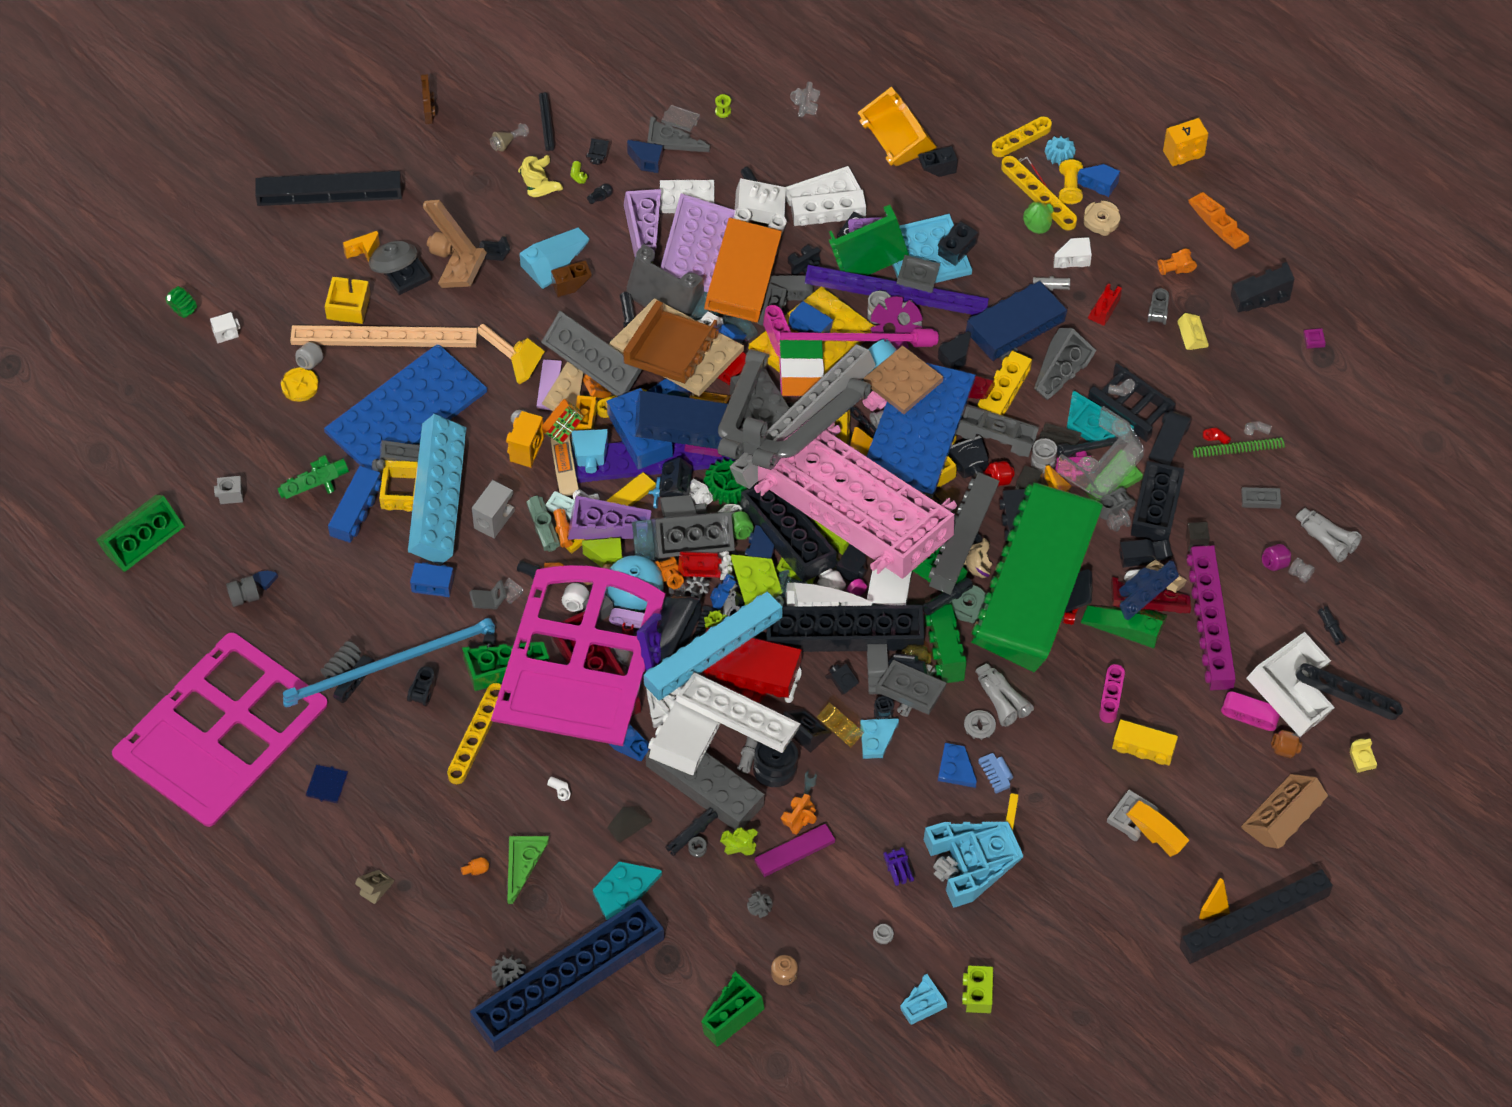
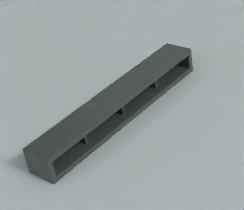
M979 472L976 479H971L968 486L970 492L966 490L962 500L965 504H960L957 511L959 517L956 515L954 517V535L948 542L942 545L940 549L942 555L938 554L934 563L937 567H932L928 576L931 578L930 587L951 595L996 492L999 480Z

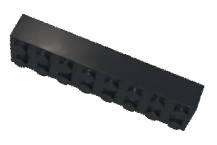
M923 606L782 607V618L766 628V641L801 649L802 652L867 651V644H887V651L923 650Z

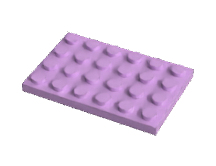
M681 193L660 268L678 279H681L686 273H695L704 278V291L708 292L729 218L734 217L735 210Z

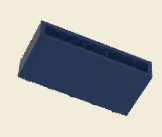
M1039 281L1035 284H1030L1020 292H1015L1006 300L999 301L995 306L986 308L982 313L970 317L967 321L966 332L969 331L971 333V338L994 361L1012 349L1018 348L1065 322L1067 309Z
M640 390L636 402L635 437L718 449L719 443L722 440L718 434V426L728 404Z

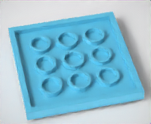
M950 214L900 225L909 256L940 264L935 283L972 274V268L967 256L954 266L938 255L940 239L945 238L954 226ZM903 260L892 265L897 279Z

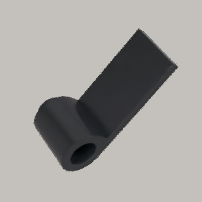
M1170 410L1169 413L1166 412L1162 419L1164 424L1148 458L1170 466L1183 436L1189 430L1192 418Z

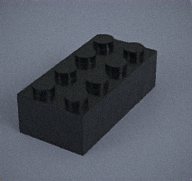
M1147 461L1131 536L1153 541L1169 540L1185 469Z

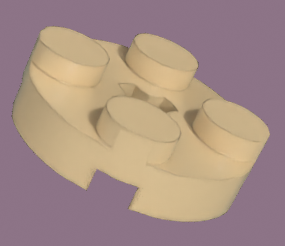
M1101 201V203L1096 204L1093 202L1085 209L1084 225L1095 233L1107 236L1119 226V210L1113 203L1108 201Z

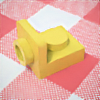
M1358 739L1351 745L1349 753L1357 773L1377 767V762L1371 750V739Z

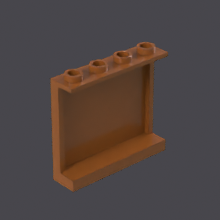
M656 300L623 350L624 363L685 384L689 377L693 376L697 364L700 365L704 353L709 351L713 339L718 337L717 320L714 319L711 326L664 311L663 302Z

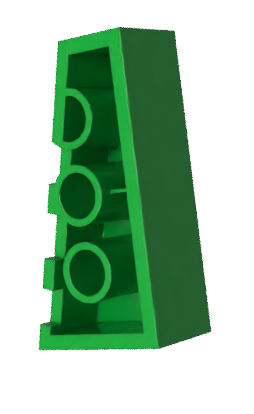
M949 604L931 615H925L926 627L930 626V632H928L929 643H933L934 646L932 648V658L937 661V665H935L936 677L940 676V680L946 683L964 681L966 658L963 656V646L960 644L959 631L954 630L956 629L955 615L952 604Z
M531 642L526 657L549 662L544 642ZM520 643L519 648L525 649L526 643ZM502 644L499 647L487 648V646H479V648L474 649L462 647L464 662L475 691L488 688L493 683L502 684L513 646Z

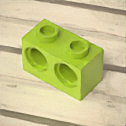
M968 966L967 973H963V985L967 986V992H963L962 1004L966 1005V1012L991 1013L993 967ZM980 978L982 981L976 982L973 979ZM973 997H980L982 1000L975 1001Z

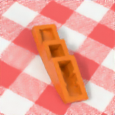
M1204 192L1188 200L1189 204L1205 223L1232 248L1237 249L1249 242V236L1237 228V222L1226 214L1225 208Z

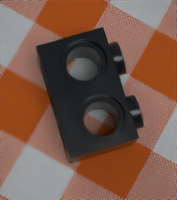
M960 221L957 226H953L950 229L949 234L945 238L940 239L938 255L956 266L977 244L978 232Z
M681 457L664 463L662 466L659 496L663 498L689 495L692 465Z

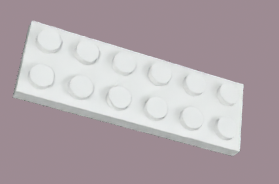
M695 672L676 698V702L783 753L800 726V723Z

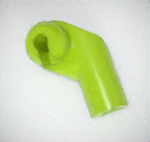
M574 161L570 176L578 184H583L588 176L587 174L584 175V172H580L581 163Z

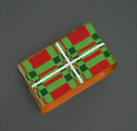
M563 399L543 423L542 431L562 444L584 416L577 407Z

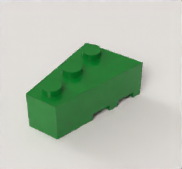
M736 971L733 973L727 987L723 988L718 1000L714 1001L701 1021L704 1035L717 1047L765 1010L762 996Z

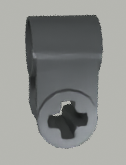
M1159 288L1153 292L1147 322L1155 321L1166 325L1169 293L1165 289Z
M1124 487L1118 488L1101 498L1100 503L1103 504L1099 517L1104 520H1110L1121 513L1131 510L1135 505V501L1130 499Z

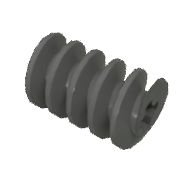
M346 641L344 646L340 647L339 652H336L334 657L330 658L329 663H326L324 668H321V673L329 679L351 671L349 666H355V661L358 662L361 658L359 656L361 651L355 644Z

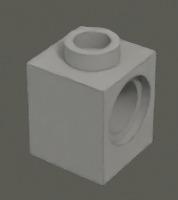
M240 476L217 478V486H214L215 497H219L220 504L243 502Z

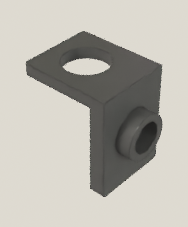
M501 580L497 582L491 591L471 590L469 592L474 608L497 609L506 598V592ZM498 589H500V597H499V599H498V597H497Z

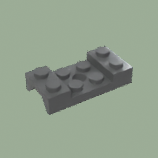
M967 404L963 419L959 423L957 435L965 439L975 440L976 435L979 434L984 438H991L1002 444L1012 445L1010 452L1018 456L1029 457L1039 427Z

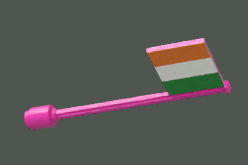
M914 329L910 334L780 333V331H777L775 333V340L779 345L781 395L803 396L824 376L822 341L884 340L886 342V339H888L890 342H910L914 347H933V345L938 343V332L933 329Z

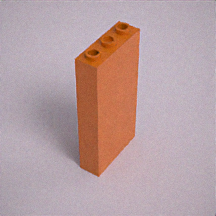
M729 218L704 309L758 323L782 231Z

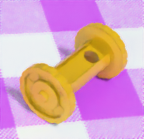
M1065 160L1059 166L1060 173L1065 176L1064 189L1060 190L1059 199L1066 204H1077L1083 199V193L1078 189V172L1080 169H1083V165L1078 160Z

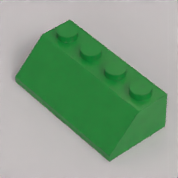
M155 495L98 537L96 541L105 554L125 572L185 526L166 498L162 495Z

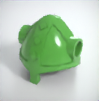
M1031 203L1023 214V220L1027 228L1038 234L1047 232L1052 225L1053 207L1050 203Z

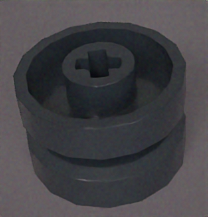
M790 741L783 753L758 742L755 747L753 773L756 779L769 787H782L789 784L794 779L797 770L798 750L795 744Z

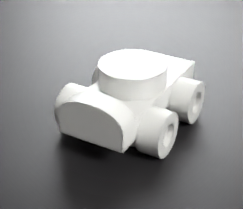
M728 551L718 553L722 564H718L721 571L720 580H724L727 573H732L731 556Z

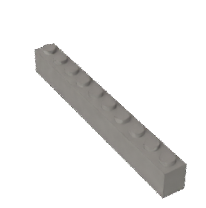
M856 344L767 430L766 439L773 441L785 440L842 393L851 378L862 380L876 367L870 350ZM744 452L730 466L736 482L750 489L758 481V466L752 464L753 455Z

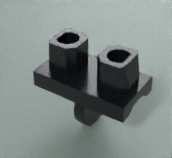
M806 245L801 249L803 256L798 257L795 253L789 255L788 264L791 267V274L793 276H797L802 272L805 274L808 265L819 266V253L821 250L818 247L813 249L810 245Z

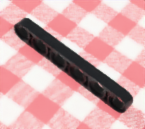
M1303 663L1295 672L1300 682L1387 719L1396 720L1403 713L1402 705L1396 700L1313 665ZM1302 670L1307 671L1308 674H1309V677L1305 676V675L1302 673ZM1319 677L1324 678L1327 684L1322 683ZM1337 685L1342 686L1343 689H1344V692L1341 691V690H1339L1338 687H1337ZM1354 692L1359 693L1362 699L1357 698ZM1372 699L1376 700L1379 706L1374 705ZM1389 707H1393L1397 714L1393 713Z

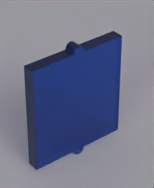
M316 765L306 797L320 799L321 802L338 803L348 771L334 769L333 766Z

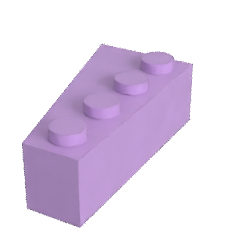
M661 189L626 191L624 209L634 256H636L638 249L643 244L653 249L655 253Z

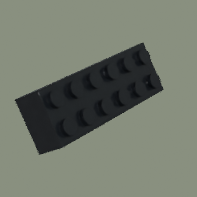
M754 487L741 492L740 506L742 510L749 515L755 526L757 525L762 528L774 544L776 551L802 582H806L836 567L837 552L802 511L771 490H768L763 496H761V491L757 493Z

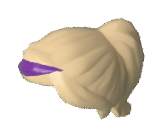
M983 538L982 542L972 545L964 563L973 575L980 578L989 577L991 573L990 567L992 562L989 561L986 554L989 549V542L985 538Z

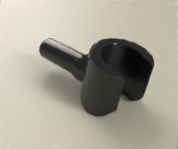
M486 633L483 639V643L488 645L487 648L494 647L496 644L495 636L490 633Z

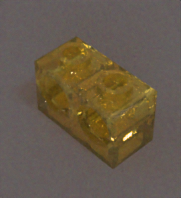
M830 702L817 716L823 724L850 747L864 733Z

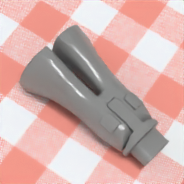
M1304 508L1296 516V519L1301 522V526L1305 528L1308 534L1316 538L1337 562H1342L1346 559L1348 553L1354 552L1362 539V535L1358 532L1344 530L1314 510L1309 511L1307 508Z
M985 664L976 669L975 672L979 676V682L997 710L1001 726H1009L1017 719V716L1024 718L1034 710V706L1014 690L1002 673H999L995 668Z

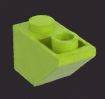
M609 537L607 539H588L582 541L583 555L601 568L605 564L613 565L622 558L620 538Z

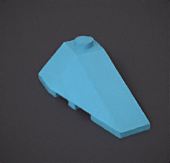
M575 228L540 241L520 252V265L544 289L552 284L551 270L570 265L571 260L589 242V238L579 228Z

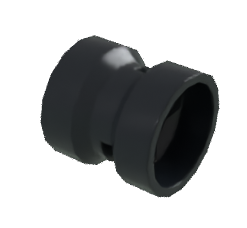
M881 696L875 700V719H892L894 702L891 698Z

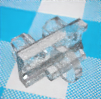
M809 81L805 89L797 88L790 95V99L794 104L799 105L798 116L803 117L805 113L814 115L818 108V104L810 102V100L817 102L820 91L812 88L813 83Z

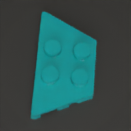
M1076 391L1072 392L1067 429L1089 442L1125 436L1133 432L1134 426Z
M618 862L593 889V895L599 903L606 920L641 899L662 876V871Z

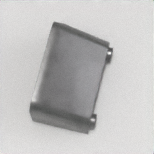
M643 244L636 253L627 284V292L631 294L632 300L646 307L655 298L692 318L704 305V278L695 273H686L681 279L676 278L651 263L655 258L654 250Z

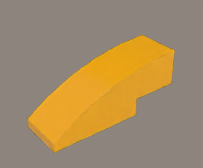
M1140 800L1126 813L1152 843L1157 842L1170 857L1178 854L1189 842V839L1175 825Z

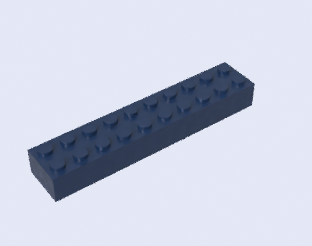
M639 899L470 1011L471 1022L492 1050L497 1052L663 941L664 928Z

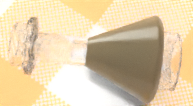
M518 124V129L512 132H493L490 144L495 151L503 152L514 138L520 135L526 137L529 129L526 124Z

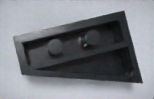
M1282 263L1283 267L1274 271L1268 269L1265 271L1266 274L1255 278V276L1233 284L1231 298L1237 312H1247L1252 309L1290 301L1295 278L1288 263Z

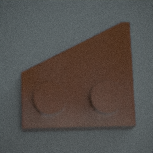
M428 74L421 75L425 123L433 124L432 116H436L435 105L431 106V103L434 102V93L430 92Z

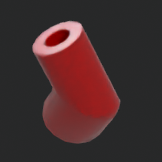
M1210 428L1203 431V438L1207 441L1219 440L1227 445L1231 441V438L1218 428Z

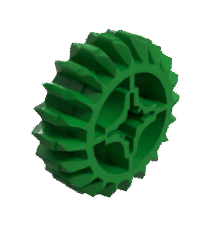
M723 458L721 463L716 461L715 466L710 465L709 470H706L704 484L707 485L709 493L713 495V502L719 500L720 505L723 503L737 505L738 501L741 502V492L748 489L736 482L730 466L734 463L732 458L729 461H725Z

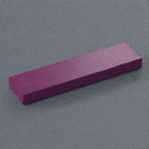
M824 824L756 857L755 863L763 876L766 877L835 843V838L827 825Z

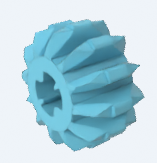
M1054 136L1052 140H1048L1045 147L1047 160H1051L1052 164L1058 163L1059 166L1065 160H1073L1076 151L1073 141H1069L1068 137L1063 139L1062 136L1059 138Z

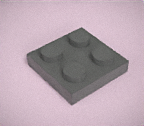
M905 255L896 284L932 293L940 264Z

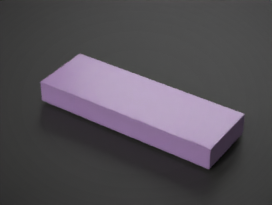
M543 360L537 409L550 410L542 405V402L561 373L562 361Z

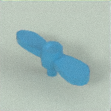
M657 477L656 489L653 491L649 490V494L654 496L653 508L656 509L658 508V497H660L659 485L661 477Z

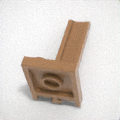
M440 200L424 201V210L455 249L438 284L441 288L471 286L487 252L484 248H475Z

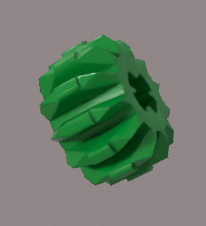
M179 286L173 288L165 297L170 308L183 318L190 316L197 308L196 301L189 292H186L184 288Z

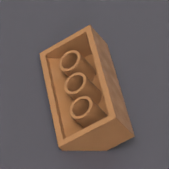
M1290 774L1241 827L1265 847L1279 849L1298 830L1299 826L1310 818L1314 810L1322 805L1328 795L1318 778Z

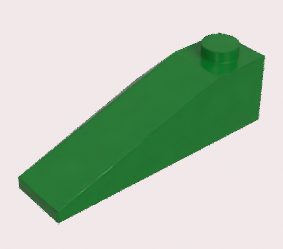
M1087 606L1081 623L1155 648L1167 615L1143 609L1130 620H1126L1119 607Z

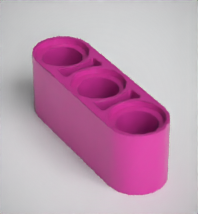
M770 305L765 310L763 325L776 355L779 356V345L775 340V333L777 331H780V333H791L781 308L776 305Z
M1111 665L1107 670L1099 712L1100 719L1105 723H1112L1117 718L1125 670L1120 665Z
M1236 692L1227 693L1221 708L1223 715L1267 731H1274L1280 719L1278 712L1269 703Z

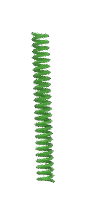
M1280 437L1279 439L1273 438L1272 440H1254V442L1250 441V443L1248 441L1246 443L1239 442V444L1236 442L1235 444H1224V446L1222 444L1220 446L1213 445V447L1210 445L1209 447L1203 446L1202 448L1195 447L1193 455L1194 458H1196L1195 450H1197V457L1199 458L1200 449L1201 457L1203 458L1204 448L1205 457H1207V449L1208 455L1210 457L1211 448L1212 456H1214V447L1217 456L1218 447L1220 455H1222L1221 447L1223 448V454L1225 455V446L1227 448V454H1229V446L1231 454H1233L1232 446H1234V453L1236 454V444L1238 446V453H1240V444L1242 453L1244 452V444L1245 451L1248 452L1247 443L1249 445L1250 452L1251 443L1253 445V451H1255V443L1257 451H1259L1258 442L1260 443V450H1263L1262 441L1264 444V450H1266V442L1268 450L1270 449L1269 441L1271 442V449L1274 448L1273 440L1275 442V449H1277V440L1279 448H1281L1280 440H1282L1283 448L1285 447L1284 440Z

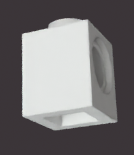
M231 312L210 319L217 344L239 337L237 330L240 329L238 319H234Z

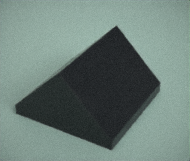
M804 708L783 713L784 716L800 723L799 729L793 738L810 753L832 734L829 729Z

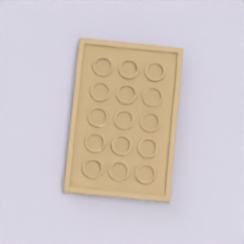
M654 298L609 344L623 353V350L657 299ZM663 303L664 311L694 320ZM719 333L718 337L711 342L709 351L704 353L700 365L697 364L693 376L689 377L685 384L669 378L666 379L700 396L744 351V345Z

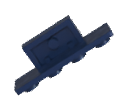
M1169 561L1158 571L1148 568L1141 569L1119 589L1121 596L1127 597L1120 603L1121 611L1126 620H1130L1179 577L1173 561Z

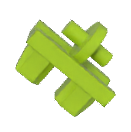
M742 827L737 828L734 834L730 831H724L720 840L726 846L724 852L728 855L742 852L746 856L752 855L756 847L753 838L758 832L754 829L746 831Z

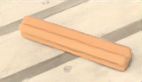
M481 324L477 328V332L511 359L514 353L513 346L488 326Z

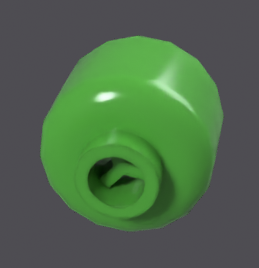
M743 511L732 513L733 538L738 540L748 538L754 529L749 515Z

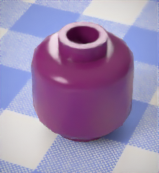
M1282 544L1267 547L1262 555L1263 565L1271 571L1284 569L1289 566L1291 561L1290 550Z

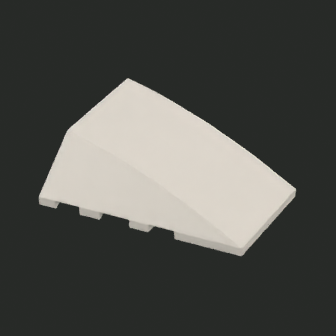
M787 583L784 606L872 605V601L848 592L802 583Z

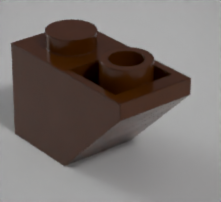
M586 260L551 270L552 285L557 297L575 293L592 277Z

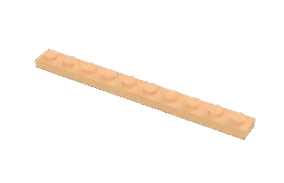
M292 325L290 341L291 345H304L307 342H312L317 345L434 347L435 345H440L441 347H476L477 328Z

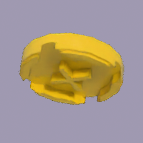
M301 367L286 372L283 380H281L283 394L286 398L297 402L312 398L317 393L319 387L315 373Z

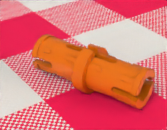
M557 509L553 512L557 526L555 530L559 535L560 546L568 548L573 544L572 539H568L570 524L567 521L565 509H562V511Z

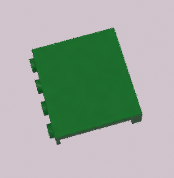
M891 205L883 207L886 217L835 239L832 231H829L831 236L829 243L840 271L868 276L902 261L905 255L909 256L898 220Z

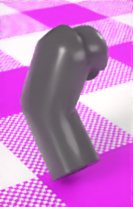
M374 459L372 470L380 472L382 480L385 461L383 459Z

